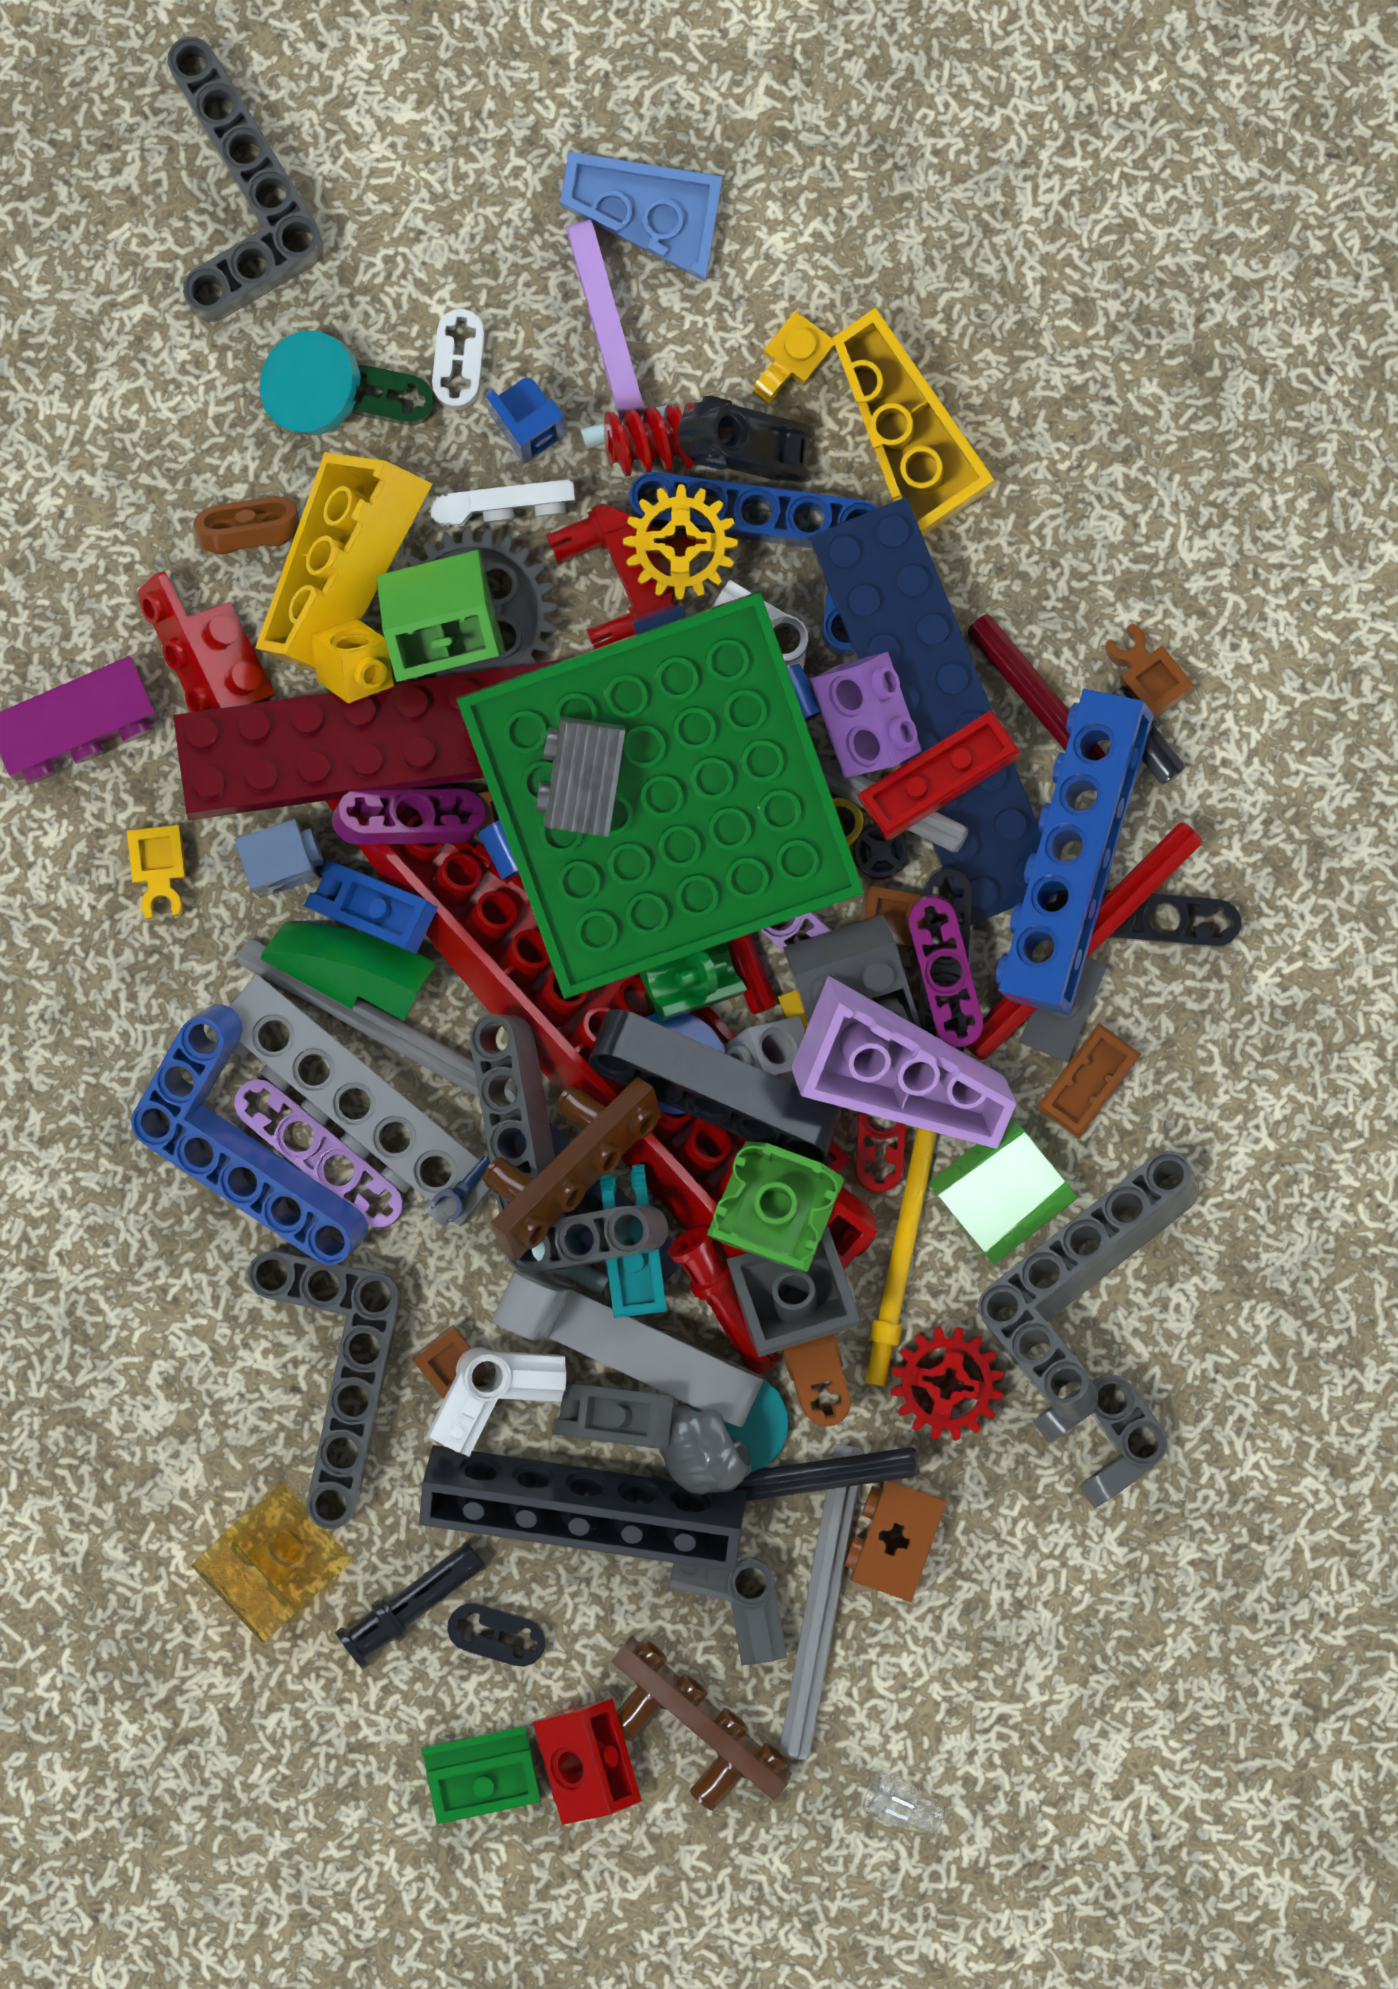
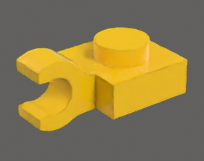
M795 310L763 350V356L773 363L754 384L755 389L752 393L769 405L791 377L804 386L835 347L833 339Z

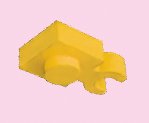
M173 825L128 830L127 839L132 883H148V890L141 900V910L144 917L148 920L154 919L153 904L161 897L169 898L171 901L173 916H181L183 902L180 895L172 889V880L187 879L181 826Z

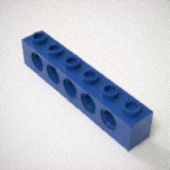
M1083 688L1080 702L1073 703L1067 718V732L1070 733L1065 753L1060 752L1053 768L1052 778L1053 782L1056 783L1051 803L1046 802L1039 817L1038 829L1039 833H1042L1037 853L1033 852L1030 854L1025 867L1024 881L1028 884L1023 903L1016 904L1011 916L1010 932L1014 934L1009 954L1004 953L997 966L996 983L1000 984L998 991L1011 1002L1069 1016L1071 1014L1154 714L1144 701ZM1103 740L1111 741L1110 751L1104 758L1096 761L1089 760V752L1094 744ZM1088 790L1097 792L1096 801L1089 809L1084 811L1075 810L1076 799L1081 793ZM1074 840L1082 841V851L1077 858L1071 861H1061V851L1067 843ZM1060 890L1068 891L1066 905L1059 911L1048 912L1047 901L1049 897ZM1043 941H1053L1054 951L1051 957L1041 963L1033 962L1035 947Z

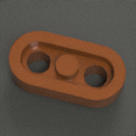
M273 496L209 507L195 517L193 525L197 543L202 549L224 555L239 549L264 545H283L295 536L300 521L294 501L286 497Z

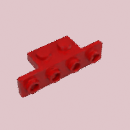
M164 571L154 574L138 590L142 613L156 630L163 645L164 659L168 666L175 670L180 680L190 712L266 702L275 695L231 602L187 617Z

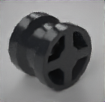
M876 825L868 827L860 834L854 846L853 857L856 867L863 875L871 879L884 880L891 878L900 871L906 860L907 846L901 834L887 842Z

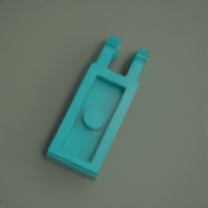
M644 1164L632 1165L630 1175L632 1189L636 1195L637 1205H649ZM611 1172L600 1177L604 1210L616 1208L615 1176ZM635 1216L629 1225V1233L631 1238L638 1243L643 1236V1225L638 1217ZM659 1249L651 1253L606 1261L614 1318L667 1311Z

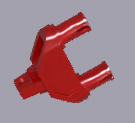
M603 503L592 507L591 511L587 512L588 518L555 532L545 534L558 565L562 564L563 561L601 546L602 550L608 549L631 606L628 607L629 613L594 628L586 629L594 649L636 635L632 618L673 603L675 597V588L668 587L661 597L655 594L657 581L653 578L643 585L638 582V578L644 571L642 565L637 567L628 566L626 560L637 554L636 548H630L623 544V538L636 536L637 530L627 523L628 518L633 516ZM650 525L647 532L659 530ZM687 535L678 539H666V542H655L665 543V546L673 547L678 557L685 556L687 547H695V544H706V542H696V539H689ZM646 552L652 565L661 573L671 577V564L661 553Z

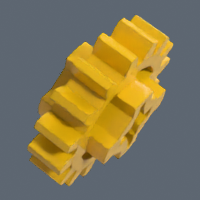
M683 484L678 485L676 497L672 498L668 497L663 488L657 489L659 502L653 506L648 501L642 499L639 505L645 513L643 518L629 517L627 523L637 530L636 536L623 538L624 546L636 548L637 554L626 560L629 567L642 565L644 571L640 574L638 582L643 585L652 578L656 580L655 594L661 597L668 587L675 588L677 601H683L685 588L693 587L694 592L700 598L704 596L702 583L706 580L711 581L717 586L722 584L720 575L716 572L719 566L733 568L734 562L725 556L724 553L725 549L738 547V540L725 537V531L735 525L733 518L720 520L717 515L721 512L724 506L723 503L719 500L710 506L704 504L706 490L702 488L695 494L694 498L687 497ZM672 509L671 521L661 531L647 532L650 524L658 515ZM691 509L706 517L715 533L701 532L691 522ZM677 529H685L689 539H696V542H706V544H695V547H687L685 556L678 557L673 547L665 546V543L655 542H666V539L675 538ZM646 552L661 553L671 564V577L658 571L650 562ZM715 553L711 562L704 570L690 577V565L701 554Z

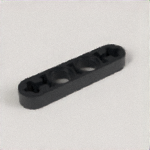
M953 866L939 867L932 871L926 879L924 896L939 895L933 894V887L942 886L944 877H953L955 886L964 889L962 895L954 896L952 906L956 914L963 913V922L958 921L969 962L972 905L971 883L966 873L959 868ZM928 906L924 908L925 917L923 918L922 926H928L931 936H933L936 931L940 930V923L948 920V918L931 921L930 913L932 911L936 912L935 906ZM922 945L924 953L927 954L932 950L930 945ZM939 957L931 965L930 974L935 982L948 981L953 984L959 979L962 968L960 963L953 957ZM920 969L918 1018L921 1028L936 1037L935 1023L925 1024V1017L933 1018ZM967 988L960 991L958 997H967ZM958 998L956 1003L950 1007L951 1019L958 1017V1025L954 1026L946 1023V1028L954 1027L957 1035L965 1034L966 1015L961 1011ZM955 1047L964 1053V1047Z
M1105 889L1103 898H1104L1111 890ZM1060 890L1053 893L1049 897L1047 905L1053 904L1058 895L1065 896V902L1067 903L1068 891ZM1152 893L1126 919L1124 925L1116 929L1108 939L1211 948L1223 947L1232 942L1239 934L1241 917L1235 906L1221 899ZM1166 904L1176 910L1179 923L1172 933L1162 934L1152 928L1149 916L1152 909L1157 905ZM1186 905L1197 907L1194 913L1196 918H1209L1212 916L1214 909L1222 910V919L1230 920L1231 922L1230 929L1221 931L1220 938L1211 937V928L1194 926V937L1184 936L1189 922Z

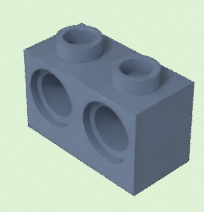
M295 819L234 839L250 890L259 898L318 880L319 876L316 866L325 864L316 835L312 833L311 829L303 830Z

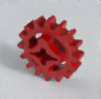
M941 1326L934 1327V1340L929 1342L920 1333L914 1335L918 1348L914 1352L901 1348L899 1354L907 1362L904 1368L892 1367L890 1371L894 1376L902 1378L900 1386L890 1389L891 1396H903L905 1399V1403L899 1407L897 1413L899 1416H903L912 1412L916 1417L911 1428L916 1432L925 1424L931 1425L930 1434L931 1439L938 1440L942 1429H949V1433L954 1441L960 1440V1427L967 1425L975 1434L978 1433L980 1428L976 1418L983 1415L993 1419L996 1414L987 1406L990 1399H1003L1004 1396L999 1390L992 1389L993 1381L1004 1377V1371L990 1370L988 1365L997 1357L996 1352L989 1351L981 1354L978 1349L983 1338L976 1335L969 1343L963 1341V1328L960 1327L955 1328L951 1338H945ZM945 1347L942 1360L929 1369L916 1367L920 1359L927 1353ZM964 1352L977 1364L982 1382L971 1380L962 1366ZM946 1368H951L954 1370L953 1378L961 1381V1384L971 1386V1390L960 1389L959 1391H950L948 1399L941 1398L940 1388L933 1386L932 1382L924 1381L922 1377L929 1376L934 1378L935 1375L943 1376ZM912 1385L924 1387L931 1398L930 1415L916 1402L912 1392ZM965 1398L978 1400L974 1407L966 1414L949 1419L952 1407Z

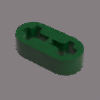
M358 365L360 377H366L368 387L382 391L381 397L364 395L361 403H355L351 413L409 426L421 424L431 416L434 409V396L430 386L423 379L386 369ZM409 388H416L419 398L425 400V404L423 407L415 406L412 414L404 413L403 404L399 401L388 399L389 394L404 396L408 394Z

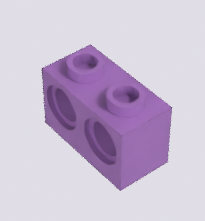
M888 652L842 663L810 678L844 778L890 768L922 752L915 724L910 718L900 688L899 677L893 668Z

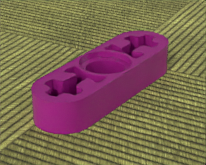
M465 789L354 790L345 794L340 800L332 815V825L337 835L351 844L463 843L472 839L484 822L486 812L481 799L473 792ZM400 806L414 808L422 818V825L418 827L405 826L397 818L396 808ZM453 807L458 808L461 816L469 817L465 824H460L458 816L449 815ZM384 808L383 816H377L380 810ZM352 809H358L360 817L368 818L364 826L359 825L356 817L349 816ZM435 817H441L437 824L434 825Z
M926 895L918 899L911 907L909 926L937 1033L945 1043L955 1047H964L972 1044L980 1036L983 1029L982 1013L955 909L942 896ZM935 906L938 914H947L948 920L940 923L943 941L945 942L954 937L956 946H939L927 954L924 953L923 944L933 945L929 927H919L917 920L925 917L924 908ZM950 956L960 963L962 971L955 983L940 985L931 977V965L939 957ZM967 988L969 997L959 996V1003L962 1013L966 1016L973 1015L974 1021L967 1024V1033L957 1035L954 1027L945 1028L944 1022L950 1020L952 1015L948 999L938 1004L935 996H952Z

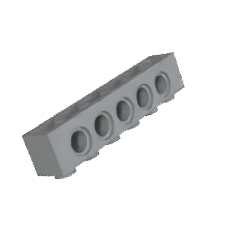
M256 974L229 1006L238 1014L242 1022L243 1032L234 1051L243 1059L250 1051L266 1064L260 1071L264 1077L283 1092L290 1085L306 1097L300 1106L323 1126L330 1119L346 1131L345 1135L340 1139L344 1144L364 1160L370 1153L374 1154L387 1165L381 1174L404 1194L411 1186L427 1199L421 1208L442 1226L446 1227L449 1223L446 1221L457 1210L456 1201L450 1196H444L433 1209H431V1201L440 1191L454 1188L480 1160L261 976ZM273 1023H282L289 1030L288 1044L280 1051H267L262 1043L263 1031ZM320 1056L329 1063V1076L320 1085H308L302 1077V1067L308 1059ZM362 1090L369 1096L370 1109L360 1119H349L343 1113L342 1101L349 1092ZM392 1124H403L410 1131V1144L400 1153H390L382 1144L383 1132ZM434 1157L446 1159L451 1167L450 1179L441 1187L428 1186L422 1177L424 1164ZM483 1177L465 1198L467 1202L466 1209L460 1217L454 1220L458 1226H462L490 1193L491 1189L485 1185Z

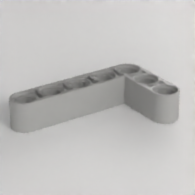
M519 1270L514 1271L492 1318L495 1324L530 1340L549 1337L702 1411L707 1409L717 1411L722 1415L723 1421L738 1427H743L764 1382V1377L636 1315L614 1318L611 1303L544 1272L523 1273Z

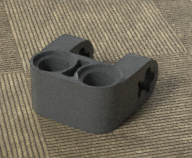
M1102 1375L1092 1380L1097 1391L1106 1384L1114 1383L1122 1389L1124 1394L1123 1406L1113 1414L1104 1413L1097 1404L1096 1409L1090 1414L1120 1454L1079 1485L1094 1508L1107 1502L1139 1479L1165 1455L1167 1449V1436L1160 1423L1133 1385L1125 1378L1117 1375ZM1081 1387L1071 1392L1063 1399H1069L1076 1396L1080 1391ZM1052 1407L1033 1420L1048 1443L1057 1439L1082 1421L1063 1419ZM1138 1427L1148 1428L1155 1437L1153 1450L1144 1457L1134 1456L1128 1448V1437Z

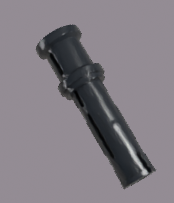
M467 1541L388 1602L384 1598L381 1601L376 1600L371 1604V1612L348 1629L341 1627L335 1632L343 1646L362 1669L370 1665V1657L391 1641L396 1640L400 1642L403 1640L405 1634L408 1633L406 1629L408 1625L437 1603L444 1600L450 1593L479 1571L487 1568Z

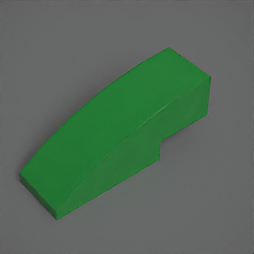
M284 922L260 957L261 960L351 1010L361 997L402 1021H405L425 991L437 965L436 962L418 953L415 955L365 933L342 927L299 922Z

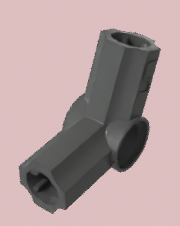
M738 1555L735 1572L673 1563L668 1588L731 1602L742 1666L787 1658L774 1585L775 1579L771 1568L764 1561L758 1558ZM756 1568L765 1575L766 1585L759 1595L747 1597L737 1590L735 1579L743 1569Z

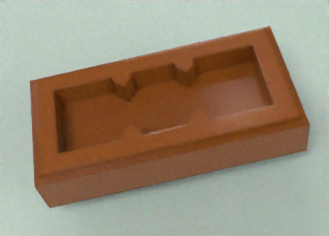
M1098 1023L1036 1106V1109L1079 1139L1138 1060L1141 1053Z

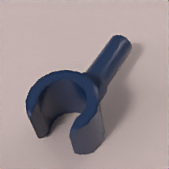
M483 1156L454 1188H447L436 1194L431 1201V1209L439 1204L442 1197L450 1196L456 1201L457 1210L446 1222L454 1221L460 1217L466 1209L467 1202L465 1198L483 1177L486 1168L490 1165V1160Z

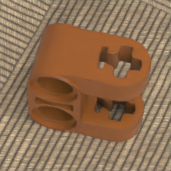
M835 1334L782 1350L790 1379L794 1381L805 1416L813 1423L823 1427L834 1426L842 1422L849 1413L851 1402L842 1371L843 1362ZM826 1381L830 1382V1384L825 1385L826 1390L830 1394H838L840 1401L832 1405L833 1414L825 1416L820 1409L812 1410L811 1401L818 1399V1390L815 1388L811 1389L812 1385Z

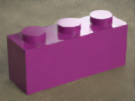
M127 656L0 711V755L9 776L15 781L24 778L27 784H33L54 775L56 771L53 765L73 757L75 764L99 756L104 752L102 744L121 736L123 743H127L149 734L152 731L150 723L159 720L160 717L136 662L131 656Z

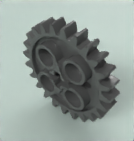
M465 528L462 543L455 544L449 533L444 532L443 549L438 551L432 544L426 541L424 548L428 558L424 562L413 556L407 558L411 566H416L479 549L486 576L492 572L501 571L508 574L513 582L512 590L508 596L499 600L492 599L498 624H508L516 632L517 636L514 646L498 657L435 672L437 674L436 677L534 664L536 661L531 656L534 650L545 653L550 652L551 648L540 637L542 633L557 632L555 625L544 621V615L557 611L558 605L551 602H543L542 596L554 589L553 583L537 584L536 578L545 569L544 565L541 563L527 568L525 563L531 551L526 547L516 555L510 553L512 547L511 536L508 535L499 546L493 545L491 529H486L481 542H474L470 529ZM427 675L419 676L418 678L422 679Z

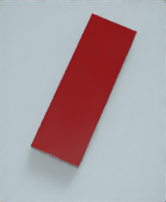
M990 710L858 794V798L888 842L1021 758L1020 750L995 714Z

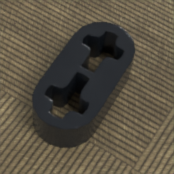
M469 1602L455 1609L448 1620L447 1632L450 1640L456 1647L473 1654L513 1666L525 1667L534 1664L540 1659L545 1650L546 1637L544 1630L537 1622L530 1618L480 1603ZM470 1612L480 1614L479 1623L482 1626L495 1629L493 1638L476 1634L472 1642L464 1640V1630L456 1627L458 1618L467 1619ZM521 1627L530 1629V1639L537 1642L536 1650H526L523 1657L514 1655V1645L498 1640L501 1631L517 1635Z

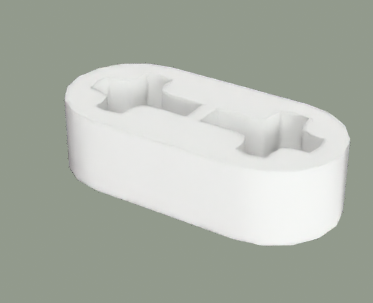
M455 309L446 313L439 322L436 336L432 377L433 391L438 402L451 410H463L471 406L477 399L480 391L485 342L484 328L479 317L472 311L465 309ZM464 321L467 322L468 330L475 332L476 335L475 338L466 339L463 355H455L454 338L446 336L447 330H456L458 322ZM454 364L462 365L463 381L471 384L470 389L461 390L459 398H451L449 389L441 387L443 381H451Z

